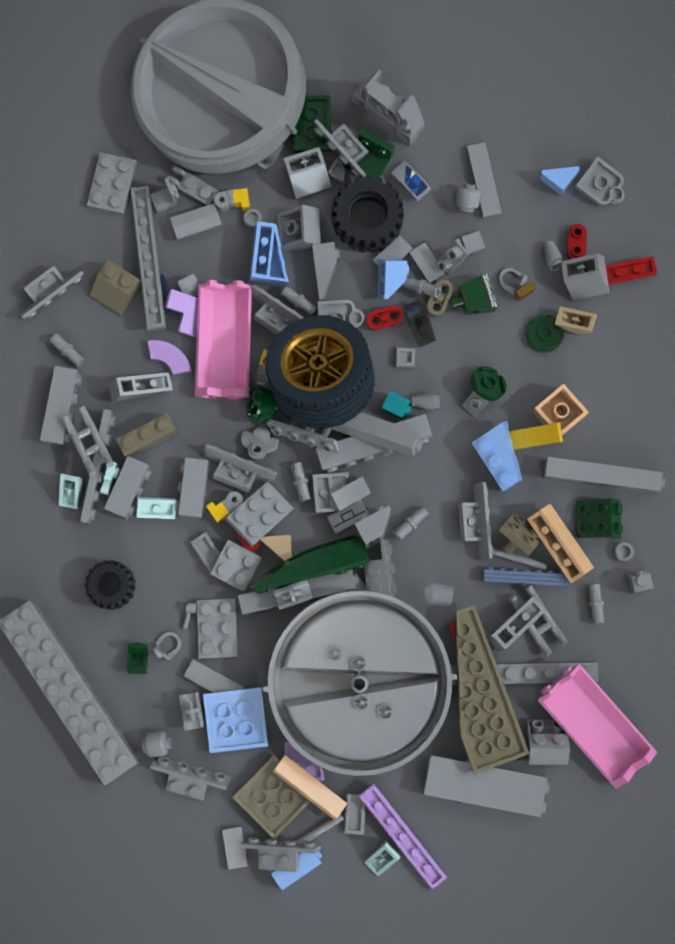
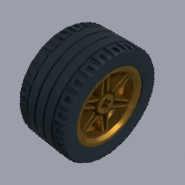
M314 315L301 318L286 326L271 342L269 351L266 354L265 370L276 404L283 414L287 415V418L293 422H297L304 427L317 429L339 426L356 417L370 401L369 399L372 397L375 386L370 351L362 333L348 321L329 315ZM309 382L310 385L308 387L304 386V384Z

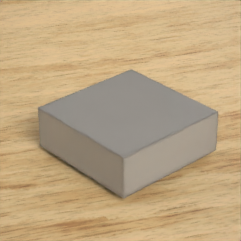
M479 231L461 237L464 248L470 252L469 255L485 250V245Z
M396 347V367L415 368V348Z

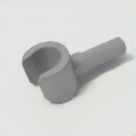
M190 602L186 605V615L182 628L187 629L191 613H197V603Z

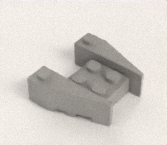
M378 70L366 77L352 94V102L365 112L369 109L373 110L396 128L395 135L411 145L422 132L425 124L415 97L411 95L405 101L400 95H394L390 92L391 90L387 85L381 84V70Z

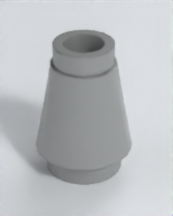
M554 241L546 242L543 245L546 266L551 271L562 268L561 261H564V258Z
M431 392L412 396V407L432 411L440 409V395Z

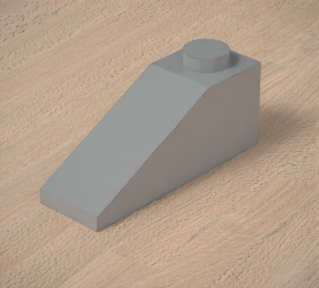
M335 242L312 245L319 301H325L337 266V259H340L339 247L335 248Z
M169 372L118 377L109 383L112 402L133 400L173 391Z
M532 596L495 629L487 639L499 652H502L546 610Z

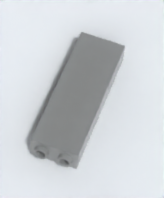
M430 755L423 794L541 817V814L545 813L546 810L544 796L545 793L548 794L550 782H547V777L496 767L473 774L469 762Z

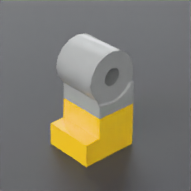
M247 188L221 191L214 197L216 208L219 211L225 212L230 208L242 207L243 212L250 209Z
M233 491L218 505L215 506L211 502L206 507L219 524L243 503V497L239 492Z

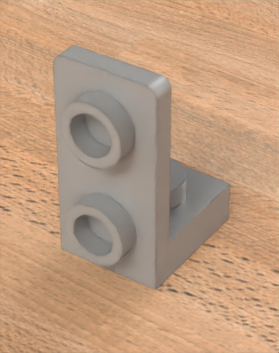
M168 177L164 179L167 188L150 194L157 213L178 205L177 199L180 197L174 182L170 183Z

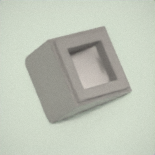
M194 274L177 281L182 293L193 297L198 296L199 283Z

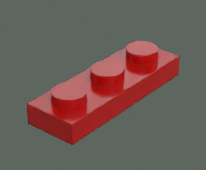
M653 256L606 265L608 285L657 275Z

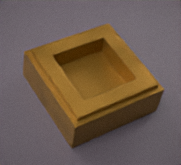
M530 282L516 291L514 296L517 301L534 292V283Z

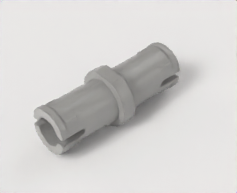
M407 276L406 281L403 283L404 288L414 290L420 295L426 294L437 298L441 294V287L429 284L423 279L417 280Z
M287 286L282 291L281 296L294 304L295 308H300L311 316L315 314L317 306L305 299L303 294L299 295Z
M55 334L50 339V342L61 352V355L70 360L77 368L83 364L85 359L74 350L72 344H68L59 334Z
M302 462L290 465L294 477L293 484L297 488L299 501L306 502L311 500L307 486L308 478H305Z
M419 506L411 516H407L404 519L405 521L393 531L394 535L402 541L410 531L417 528V525L429 513L425 508Z
M600 584L588 585L589 607H591L593 624L605 623L603 614L604 601L601 598Z

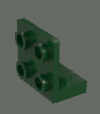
M362 128L358 134V140L368 150V154L357 164L365 172L366 176H371V180H376L377 177H381L392 158L395 145ZM344 164L345 168L352 170L349 164Z

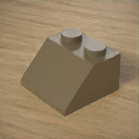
M107 260L97 275L90 296L122 316L141 288V281L110 260Z

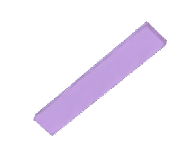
M374 783L358 795L432 890L447 878Z

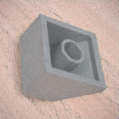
M300 205L277 214L281 251L310 249L313 244L321 243L319 208Z

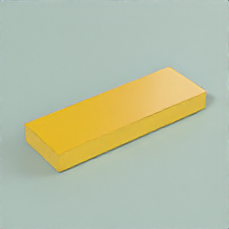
M560 423L509 431L514 450L563 442Z

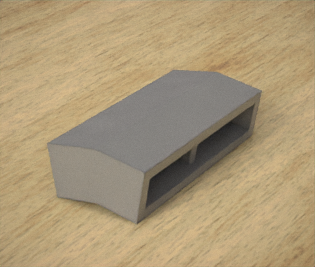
M215 203L170 217L177 240L222 226Z

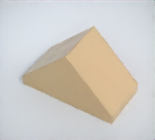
M560 306L555 325L576 335L592 333L597 314Z
M291 535L265 536L260 539L282 560L285 561L292 557Z

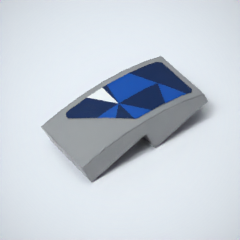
M403 161L391 172L392 177L404 186L406 192L416 201H419L432 190L427 182L406 161Z

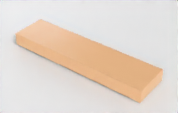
M286 755L273 770V773L334 820L339 817L347 805L343 799Z

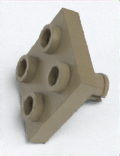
M515 512L499 529L509 539L503 545V549L509 554H512L519 547L527 555H530L541 541L533 527L521 515H517Z

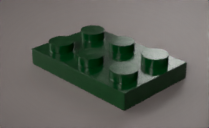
M330 95L305 96L301 115L295 125L297 133L294 135V152H305L320 147L321 152H331L326 143L327 139L324 136L320 137L314 130V121L318 119L331 134Z

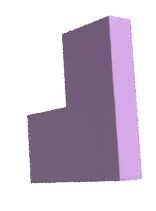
M170 289L165 308L181 313L177 332L196 337L198 298Z

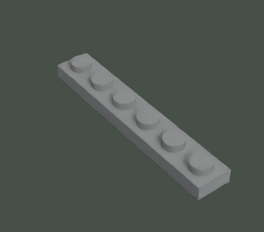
M104 409L99 434L107 448L111 444L112 435H110V430L115 425L116 416H113L114 413L111 410ZM99 451L94 453L92 463L96 470V475L89 477L80 522L91 525V520L94 521L96 517L94 506L95 502L99 501L100 491L98 487L104 478L102 468L105 462Z

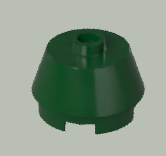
M260 385L250 387L249 394L251 396L249 403L246 404L247 417H250L249 421L260 423L273 419L278 405L272 390Z

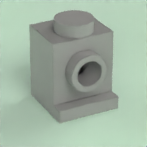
M639 571L627 574L631 594L654 589L651 573L647 574L646 571Z

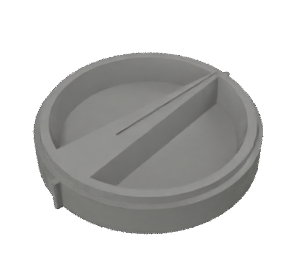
M243 0L199 1L174 12L162 21L147 39L141 38L140 41L143 46L136 58L131 78L132 106L144 133L155 147L174 163L202 173L219 174L239 171L262 161L277 150L290 133L294 135L297 133L295 125L301 115L306 94L305 68L300 53L287 29L265 9Z
M350 590L335 593L314 602L290 622L273 651L269 665L268 684L263 687V691L269 693L272 712L280 730L300 754L329 771L345 775L368 776L401 767L418 756L432 742L442 727L448 713L452 693V680L457 679V674L451 672L449 658L438 633L418 610L403 600L389 594L370 590Z

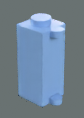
M320 851L316 853L299 852V870L297 872L269 871L281 890H284L322 863L320 858L323 856Z

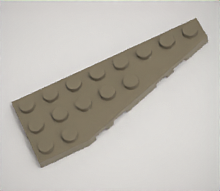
M473 605L456 611L455 621L460 739L472 772L477 774L530 753L476 607Z

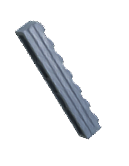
M486 567L483 570V582L569 586V580L563 571H559V573L547 571L544 573L542 570L530 572L529 569L518 571V569L513 568L510 571L506 570V568L493 570V567Z

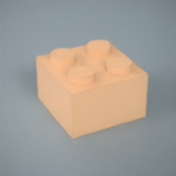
M562 384L532 411L543 425L560 423L562 436L589 413L565 384Z

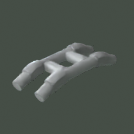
M84 405L78 408V411L87 428L77 432L67 414L62 416L61 420L89 476L92 477L96 475V470L89 457L90 455L99 451L108 468L112 467L114 463ZM91 434L96 444L85 449L81 439Z
M529 584L525 586L528 596L530 598L533 596L546 611L542 614L545 623L538 628L532 624L528 631L545 656H549L552 654V651L541 634L550 629L562 646L566 645L569 641L547 611L533 586ZM511 595L508 598L515 611L522 606L516 595Z

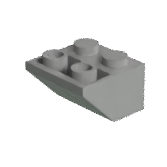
M320 147L284 158V166L296 200L331 189Z
M592 254L561 261L563 279L573 301L610 293L604 256Z
M382 505L374 510V514L370 516L365 514L356 519L355 530L365 549L380 543V540L384 539L391 517L390 506L384 507Z
M527 719V748L530 753L528 754L529 765H568L570 753L569 737L554 719Z

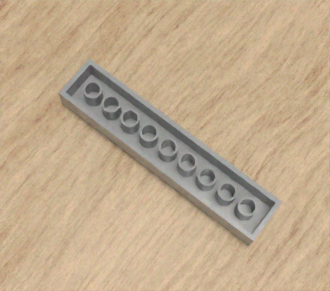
M29 600L0 620L1 629L104 786L139 764V759L36 603Z

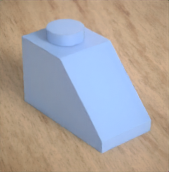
M379 259L378 297L388 299L406 281L409 273V265L406 260Z

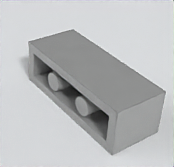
M127 456L104 509L127 520L129 516L132 517L136 510L134 504L137 497H141L144 492L142 486L145 481L148 482L151 476V467L146 463Z
M185 458V462L181 463L180 473L183 474V481H179L178 493H181V497L176 502V512H179L178 515L180 517L203 519L210 465L209 460Z

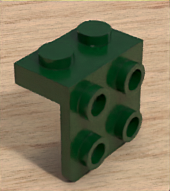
M613 498L578 500L576 502L577 538L606 537L621 539V534L623 533V525L621 523L623 506L621 501Z

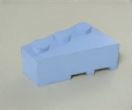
M257 221L254 232L249 282L286 287L289 282L276 224Z
M507 421L500 423L472 442L502 491H506L522 481Z

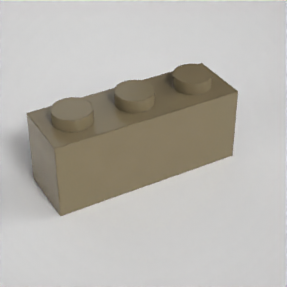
M166 413L116 440L124 456L127 458V456L133 457L178 434V431L169 414Z

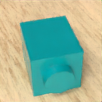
M390 391L381 411L402 421L404 416L408 417L412 409L409 406L411 400Z

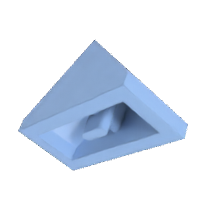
M579 166L542 170L540 180L559 195H562L577 176Z

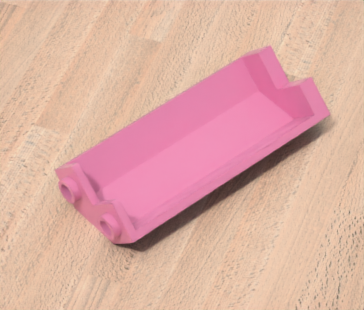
M207 280L206 283L198 285L195 397L206 399L227 397L230 400L249 398L252 286L244 284V281L235 280L232 284L228 285L218 284L216 280Z
M580 664L574 667L568 666L562 672L563 675L552 685L548 684L541 690L542 695L538 701L614 788L617 789L628 783L637 770L650 764L657 751Z

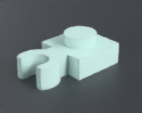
M113 462L114 465L112 467H107L104 482L100 493L104 495H110L112 484L120 474L121 469L118 468L119 465L116 462Z

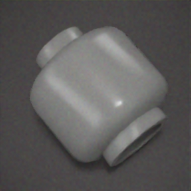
M464 183V187L457 189L455 205L459 207L460 211L473 212L474 209L479 207L480 190L476 189L474 184Z
M165 731L148 732L145 738L142 739L143 752L149 757L166 756L169 749L172 748V739L167 736Z

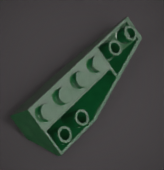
M351 535L302 551L276 565L249 586L253 592L264 593L271 588H281L287 584L334 573L335 575L344 574L350 568L361 569L365 567V564L370 563V560L360 537Z

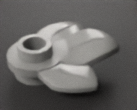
M266 425L257 427L253 433L243 431L241 436L243 447L248 450L249 457L256 461L265 458L267 453L274 452L279 444V439L270 438V432ZM255 449L261 450L260 452H254Z

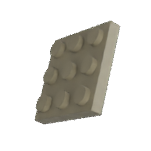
M275 755L232 797L273 839L311 802L273 773V770L280 762Z

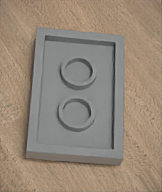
M100 152L87 207L124 215L137 161Z
M267 481L228 515L225 520L253 547L262 537L286 518L294 508Z
M236 599L197 600L199 659L238 657Z

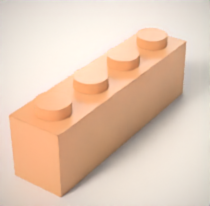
M551 504L527 519L570 583H573L594 568Z

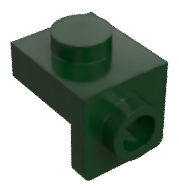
M140 642L128 644L127 674H147L149 657L147 644Z

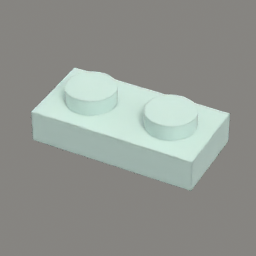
M137 497L136 517L175 519L177 500L175 498Z

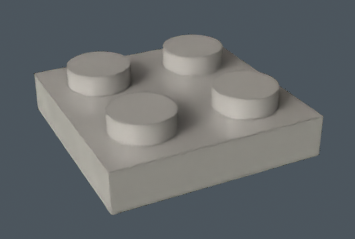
M227 540L209 574L244 592L262 557Z

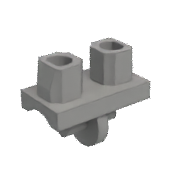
M457 239L438 258L436 266L442 273L446 272L449 275L464 261L470 252Z
M308 580L273 591L279 610L313 599Z
M199 692L179 695L185 731L205 727Z

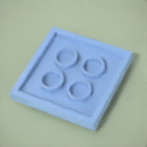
M262 687L203 694L210 753L268 746Z

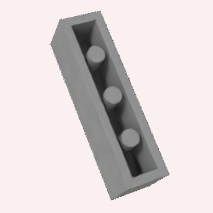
M54 367L40 441L45 444L66 447V443L70 442L71 437L61 417L67 414L71 422H74L75 413H73V407L78 403L77 387H80L82 383V376H80V372L76 369Z

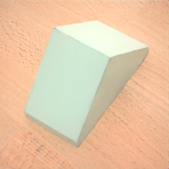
M66 474L60 475L59 506L78 509L84 484L82 478Z
M385 841L364 863L379 876L400 859V854Z

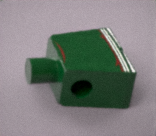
M487 273L460 285L458 289L460 296L450 298L452 308L463 307L466 315L489 313L497 310V303Z

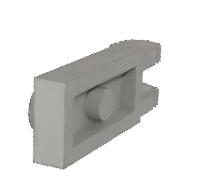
M177 166L172 168L174 173L183 177L181 182H179L174 177L167 176L170 183L174 182L178 190L205 206L214 202V197L219 190L189 172L186 173Z

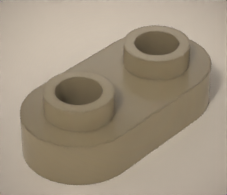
M440 280L435 284V286L445 288L447 292L441 293L437 298L430 296L427 311L431 316L439 317L445 313L453 293V285L448 280ZM438 305L440 309L436 311L433 309V306Z

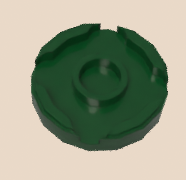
M546 314L539 315L529 323L526 337L533 349L538 352L547 353L554 351L560 346L564 338V329L555 325L556 318Z
M480 366L470 376V384L474 392L481 398L488 401H497L501 399L507 389L503 376H499L497 374L498 371L491 367Z

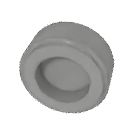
M257 209L247 210L243 216L245 225L248 228L255 229L257 221L262 222L261 213Z
M627 542L619 543L614 549L615 558L621 562L629 561L634 555L632 545Z

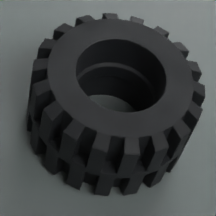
M104 560L100 564H95V567L89 570V575H86L85 579L87 581L84 583V588L87 590L86 595L90 598L89 600L96 604V606L109 610L120 609L123 605H127L130 598H133V592L136 590V581L133 573L128 567L114 560ZM115 574L121 580V588L116 595L111 597L105 596L101 593L100 582L104 576Z

